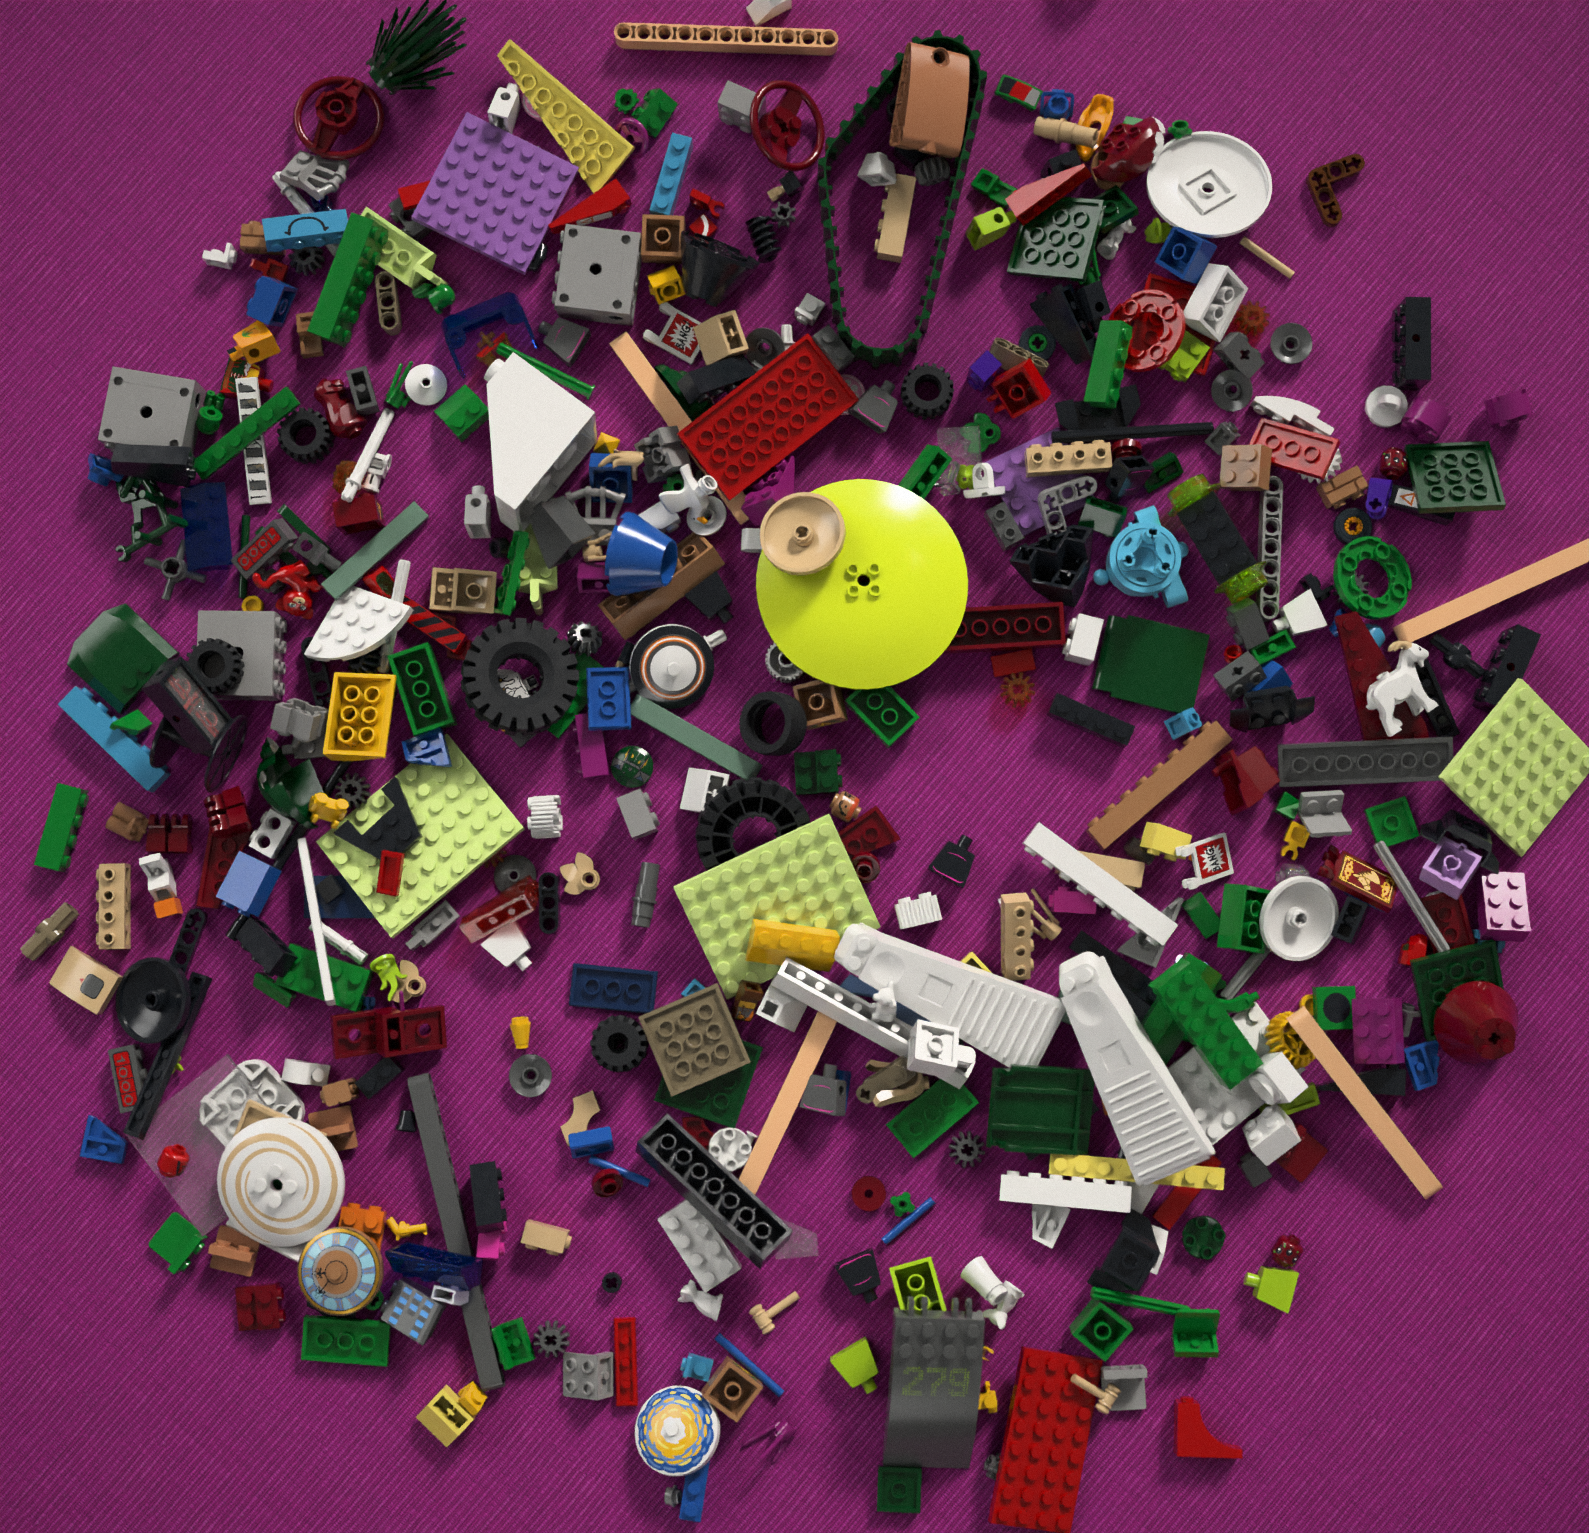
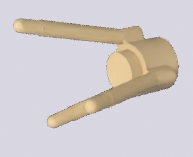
M612 532L587 542L588 546L583 547V558L586 563L605 561L606 555H603L601 546L596 544L610 538Z
M1031 889L1032 894L1050 918V920H1045L1034 910L1032 914L1042 923L1040 926L1041 930L1034 927V932L1043 939L1047 937L1052 941L1062 930L1058 925L1060 922L1052 915L1035 889Z

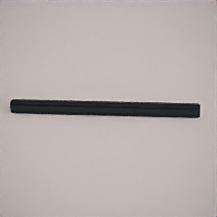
M1212 422L1053 431L1051 433L1052 443H1072L1076 441L1121 440L1124 438L1142 439L1208 435L1214 431V425Z

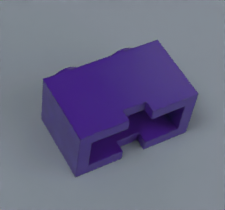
M986 350L969 367L967 375L968 384L974 390L978 389L982 392L999 375L1002 364Z

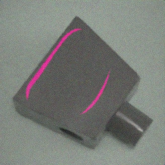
M558 318L554 325L542 321L538 328V332L546 336L543 341L545 347L569 368L573 366L591 337L588 328L562 318Z
M885 380L881 388L876 385L869 387L859 398V401L848 410V413L878 434L884 433L888 428L898 403L895 398L890 396L895 389V385Z
M825 1064L823 1075L812 1074L810 1076L800 1103L801 1108L834 1116H845L846 1081L835 1078L836 1065Z

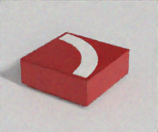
M703 213L689 226V230L693 234L699 233L711 237L718 230V227Z

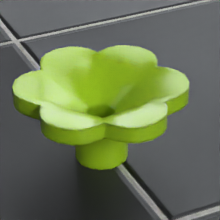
M960 465L958 467L954 480L958 482V486L961 489H974L972 477L974 465Z

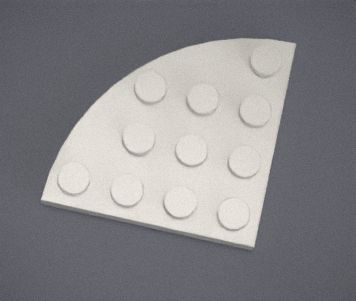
M352 586L337 601H334L304 655L310 659L324 662L337 659L345 661L365 655L386 642L385 639L395 630L399 631L414 610L408 605Z

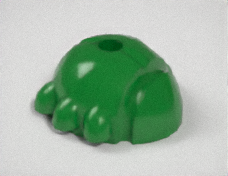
M620 89L615 94L616 103L614 106L619 107L618 111H623L624 114L633 110L636 104L639 103L637 93H633V89Z

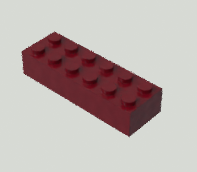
M1063 602L966 607L956 635L942 654L1064 647L1066 637Z

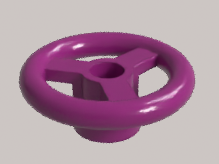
M634 118L622 119L617 124L615 131L621 135V130H623L626 140L633 146L642 144L639 152L631 153L628 157L633 160L640 159L648 150L649 138L647 131ZM627 124H632L637 128L630 130Z

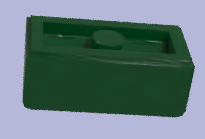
M1168 452L1151 462L1150 464L1155 470L1146 480L1143 487L1149 494L1184 473L1177 455Z

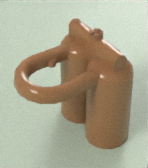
M118 802L105 828L130 841L136 840L140 842L143 834H146L148 831L146 829L149 819L146 818L145 814Z

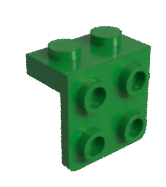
M173 1212L149 1241V1247L171 1265L168 1270L176 1274L180 1271L184 1272L192 1263L190 1259L194 1254L198 1255L205 1247L204 1242L208 1236L181 1214Z
M1183 1308L1176 1310L1171 1335L1174 1357L1218 1358L1219 1350L1216 1332L1220 1318L1219 1310L1209 1308Z

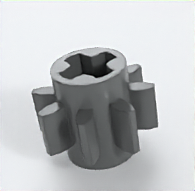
M778 202V207L771 209V213L775 215L771 218V221H777L779 229L781 226L789 228V223L796 221V217L793 216L796 213V209H790L789 202L786 204ZM780 213H784V215H787V217L784 218L783 215H780Z
M273 568L269 569L261 576V579L266 581L270 575L277 571ZM278 580L269 589H264V591L268 594L272 592L275 595L281 592L286 587V584Z
M996 1452L995 1456L989 1455L984 1463V1469L987 1471L986 1476L993 1480H996L1000 1453Z

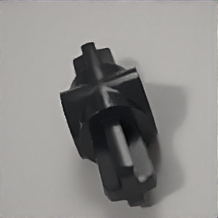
M1439 633L1431 637L1429 642L1444 654L1442 656L1443 661L1449 667L1455 670L1463 668L1475 679L1482 677L1485 669L1471 659V651L1465 645L1459 642L1451 644Z

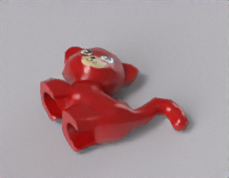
M302 560L281 567L277 572L270 575L266 581L261 579L259 573L252 575L253 583L259 589H269L278 580L291 587V589L284 593L283 597L277 600L275 607L278 610L286 611L294 616H301L306 620H311L313 617V599L308 591L310 589L312 592L318 593L322 590V587L314 576L307 578L310 571Z

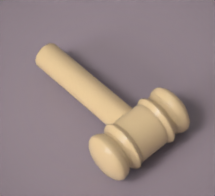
M794 1291L766 1312L765 1309H762V1305L758 1304L750 1309L749 1314L752 1315V1319L755 1320L762 1333L768 1334L775 1328L771 1318L800 1299V1297Z
M1076 1374L1071 1377L1072 1383L1099 1398L1095 1407L1103 1414L1109 1413V1409H1112L1118 1394L1121 1393L1120 1388L1112 1383H1108L1107 1388L1103 1391Z

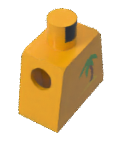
M259 320L236 333L233 339L237 346L227 350L232 362L244 357L248 364H254L281 352L273 334Z

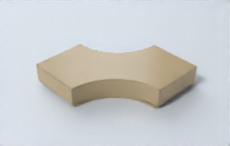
M594 1091L573 1098V1114L568 1122L560 1126L567 1146H570L568 1135L587 1131L591 1117L601 1110Z

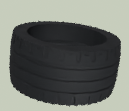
M769 691L756 694L746 702L739 719L742 739L751 750L763 755L781 756L791 753L800 746L807 729L805 711L800 702L794 697L780 692ZM774 703H777L784 713L785 726L779 740L771 745L766 741L762 733L761 724L766 710Z

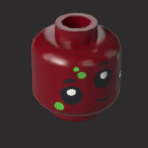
M1388 448L1380 456V473L1389 480H1397L1399 477L1404 476L1407 472L1408 455L1400 448Z
M1293 1234L1289 1236L1280 1235L1271 1249L1272 1259L1285 1268L1287 1266H1294L1304 1251L1300 1245L1301 1240Z

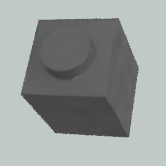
M1248 1152L1240 1157L1241 1161L1236 1163L1248 1184L1253 1188L1272 1177L1266 1165L1254 1153Z

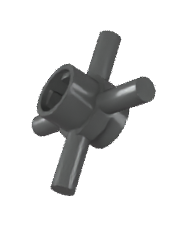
M181 539L176 557H169L164 561L146 557L144 560V565L162 570L164 577L167 579L161 597L164 600L169 601L175 583L182 582L186 578L201 583L206 582L207 575L189 570L187 563L184 561L190 543L187 540ZM172 567H178L177 574L170 572Z

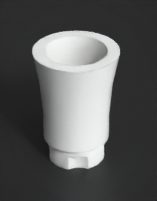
M982 1256L973 1259L961 1272L960 1277L979 1292L986 1301H989L992 1306L1001 1303L1008 1294L1004 1284L993 1273Z

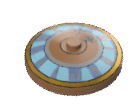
M346 1226L329 1228L309 1240L302 1250L297 1268L298 1282L303 1295L316 1309L336 1316L352 1314L366 1307L379 1292L384 1275L382 1256L374 1241L362 1231Z

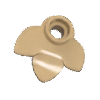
M578 852L575 864L571 863L560 867L562 876L568 881L564 891L569 894L577 895L585 889H595L600 883V876L594 870L593 861L586 854ZM587 876H593L592 883L586 882Z
M401 960L400 973L408 976L406 979H400L396 976L398 989L391 1000L398 1003L400 991H403L404 1002H407L412 996L418 997L426 990V982L419 976L417 966L410 961ZM414 982L419 983L418 990L412 988Z

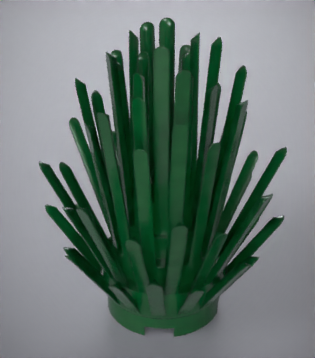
M426 0L402 30L401 27L411 11L410 6L396 25L394 31L393 28L399 17L397 13L398 8L396 7L388 29L385 28L384 31V20L382 18L373 55L366 61V65L369 64L371 68L369 71L371 78L381 89L386 88L391 91L389 95H394L399 90L436 89L434 86H427L429 83L426 81L441 79L440 77L455 74L452 71L440 73V71L445 70V67L424 72V70L450 57L467 45L463 43L459 46H454L457 43L454 40L463 35L465 31H460L441 44L457 32L467 19L466 17L461 18L450 28L444 30L455 21L453 16L448 20L445 19L457 7L456 4L444 11V5L447 3V0H444L416 27L428 13L426 5L429 3V0Z

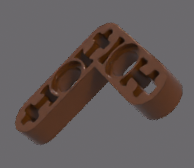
M1352 154L1311 170L1306 177V184L1321 220L1328 227L1336 226L1342 219V211L1331 184L1359 174L1365 165L1364 158L1361 155ZM1352 160L1354 163L1359 164L1357 169L1355 166H1351L1347 170L1345 169V167L1351 164ZM1330 168H1339L1340 176L1335 177L1331 175ZM1314 175L1316 176V178H1321L1318 183L1316 180L1312 181ZM1319 194H1328L1329 201L1326 203L1321 202ZM1330 212L1332 215H1336L1334 221L1332 218L1328 219Z

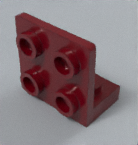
M1294 1122L1301 1141L1277 1158L1275 1162L1302 1183L1326 1155L1328 1150L1307 1133L1306 1128Z

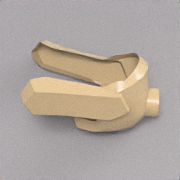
M870 1060L866 1063L865 1067L868 1071L877 1072L890 1063ZM916 1072L913 1078L898 1086L895 1090L880 1091L873 1099V1103L876 1107H882L891 1103L914 1099L924 1089L930 1088L928 1076H923L922 1073Z

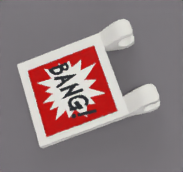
M667 302L660 304V312L671 317L660 336H657L650 330H646L643 334V339L692 365L700 351L693 328L701 324V322L677 310Z
M1224 832L1175 848L1177 856L1187 857L1191 855L1195 877L1182 880V885L1185 889L1192 890L1202 884L1234 873L1227 836Z

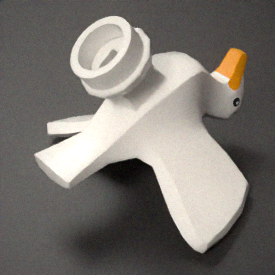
M690 463L680 468L684 480V488L680 491L662 492L659 494V498L664 508L671 514L691 507V519L695 522L706 524L708 520L703 516V511L709 505L708 495L714 493L717 488V482L709 475L701 478V470H697L694 478Z

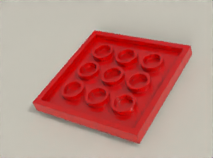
M1152 273L1148 274L1144 290H1159L1167 293L1176 300L1183 311L1196 286ZM1144 313L1138 316L1132 326V338L1129 345L1133 349L1141 351L1148 350L1153 344H1157L1164 332L1162 318L1155 313ZM1186 324L1185 330L1210 347L1192 372L1205 376L1215 341L1191 329Z

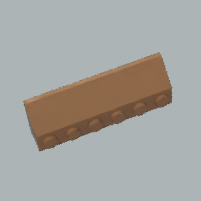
M692 532L677 544V565L673 578L667 586L623 596L610 595L598 604V607L624 640L635 635L638 630L652 622L655 617L666 611L677 600L683 598L686 593L725 564L715 548L704 536Z

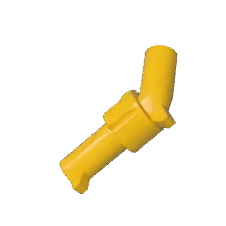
M393 1217L385 1221L396 1235V1241L416 1233L427 1235L426 1223L410 1226V1224L401 1221L398 1226Z

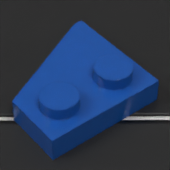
M441 728L402 741L405 759L408 763L452 767L444 731Z
M1437 1040L1424 1041L1404 1048L1405 1065L1414 1091L1437 1084V1067L1439 1066L1440 1057H1437L1439 1045Z
M88 1115L80 1156L124 1164L128 1141L94 1115Z

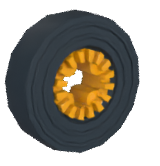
M1348 508L1340 512L1335 518L1333 524L1334 534L1343 544H1348L1360 537L1370 536L1372 530L1371 519L1361 509ZM1349 522L1351 524L1356 523V532L1354 530L1349 531Z

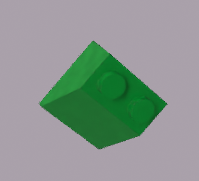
M465 384L434 410V413L461 443L489 419L488 407Z

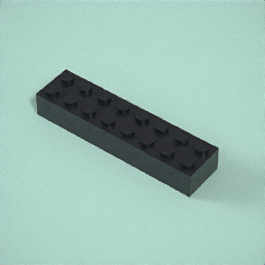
M668 1113L637 1141L635 1152L759 1269L790 1240L793 1230Z

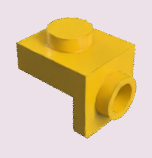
M474 1381L458 1392L460 1396L458 1401L472 1416L480 1411L487 1398V1395Z

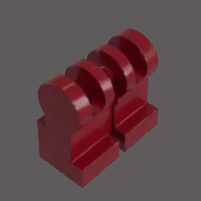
M240 786L224 790L221 794L211 795L204 799V806L207 808L206 815L209 818L208 823L212 827L210 829L212 837L222 838L230 833L253 830L245 797Z
M150 814L146 852L152 854H193V845H191L193 822L191 814H183L181 825L179 814H173L171 819L172 833H168L170 828L168 814H162L160 824L158 814Z

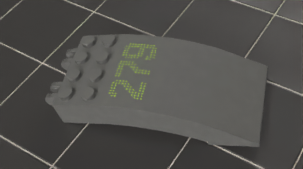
M908 1296L907 1310L898 1308L893 1310L883 1466L969 1468L975 1439L981 1386L985 1324L982 1310L972 1312L971 1298H966L965 1311H958V1298H952L951 1311L928 1310L927 1297H922L921 1310H914V1297Z

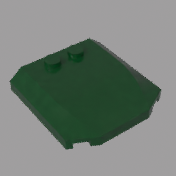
M124 603L103 611L74 641L67 665L122 715L137 700L135 697L142 691L144 685L163 662L176 658L180 653L128 604Z

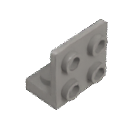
M1342 790L1300 793L1297 814L1311 837L1321 838L1323 836L1352 834L1351 827L1341 813L1344 799Z
M606 1351L594 1355L573 1352L563 1353V1395L565 1397L590 1400L612 1397L613 1352Z
M1143 1364L1101 1367V1390L1105 1391L1108 1383L1116 1385L1121 1390V1393L1118 1394V1398H1116L1112 1405V1409H1109V1411L1146 1409L1145 1378L1148 1377L1147 1368Z

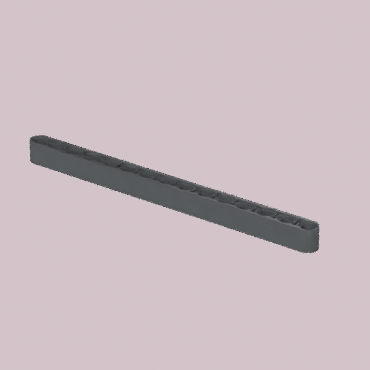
M429 1072L409 1077L408 1087L456 1286L469 1289V1301L461 1305L480 1386L483 1392L505 1387L504 1374L499 1361L497 1346L492 1340L490 1316L432 1077Z

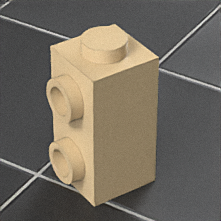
M528 1219L521 1243L526 1244L525 1247L528 1249L538 1250L539 1247L546 1249L548 1254L558 1256L559 1253L565 1251V1248L569 1249L572 1236H569L570 1230Z

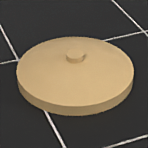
M812 492L790 494L777 501L764 516L760 528V543L768 560L777 569L792 575H809L829 566L840 554L846 537L845 522L837 506L828 498Z

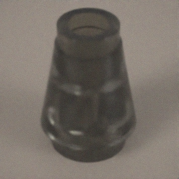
M1132 836L1123 847L1126 854L1140 862H1145L1147 866L1154 861L1155 855L1147 853L1148 849L1140 847L1141 839Z

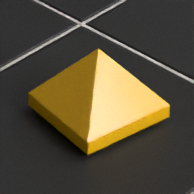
M601 432L593 452L614 454V449L617 450L620 440Z

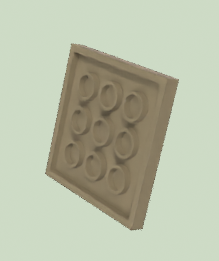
M718 983L638 1017L671 1096L751 1063Z

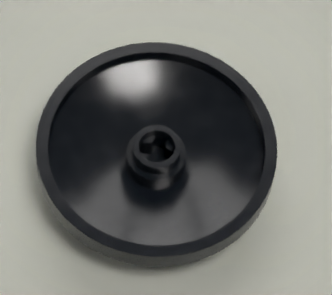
M150 957L137 961L124 973L117 989L116 1012L119 1022L130 1037L142 1043H161L171 1039L183 1027L190 1011L191 992L188 980L178 965L165 958Z

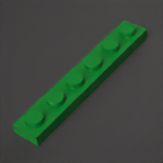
M284 387L197 457L194 468L197 469L196 473L199 477L206 481L297 408L300 402L288 387Z

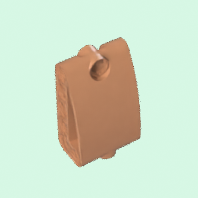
M908 42L901 69L890 134V146L906 150L915 149L919 152L948 159L958 157L962 147L968 103V55L947 51L942 47L934 48ZM935 53L939 55V63H936L934 60Z

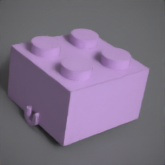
M1443 836L1422 867L1419 879L1458 900L1477 871L1482 857L1467 849L1465 844H1458Z

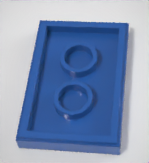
M629 667L586 668L589 731L631 730Z

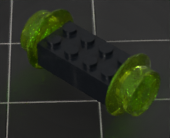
M1199 474L1184 481L1167 494L1173 506L1168 516L1175 517L1178 515L1220 585L1214 590V593H1225L1230 603L1234 604L1249 597L1268 584V580L1262 572L1267 562L1262 561L1258 563L1217 496L1216 492L1220 489L1221 485L1219 483L1209 484L1205 475Z

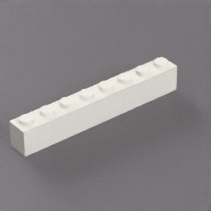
M1041 823L1035 825L1022 843L1025 846L1024 850L1033 857L1038 855L1043 859L1041 863L1052 870L1054 867L1060 872L1059 876L1068 883L1071 880L1077 884L1076 889L1084 895H1087V893L1094 897L1093 901L1102 908L1107 906L1112 910L1110 914L1119 921L1122 919L1130 923L1128 927L1137 934L1142 932L1146 935L1145 940L1155 947L1157 944L1163 946L1178 925Z

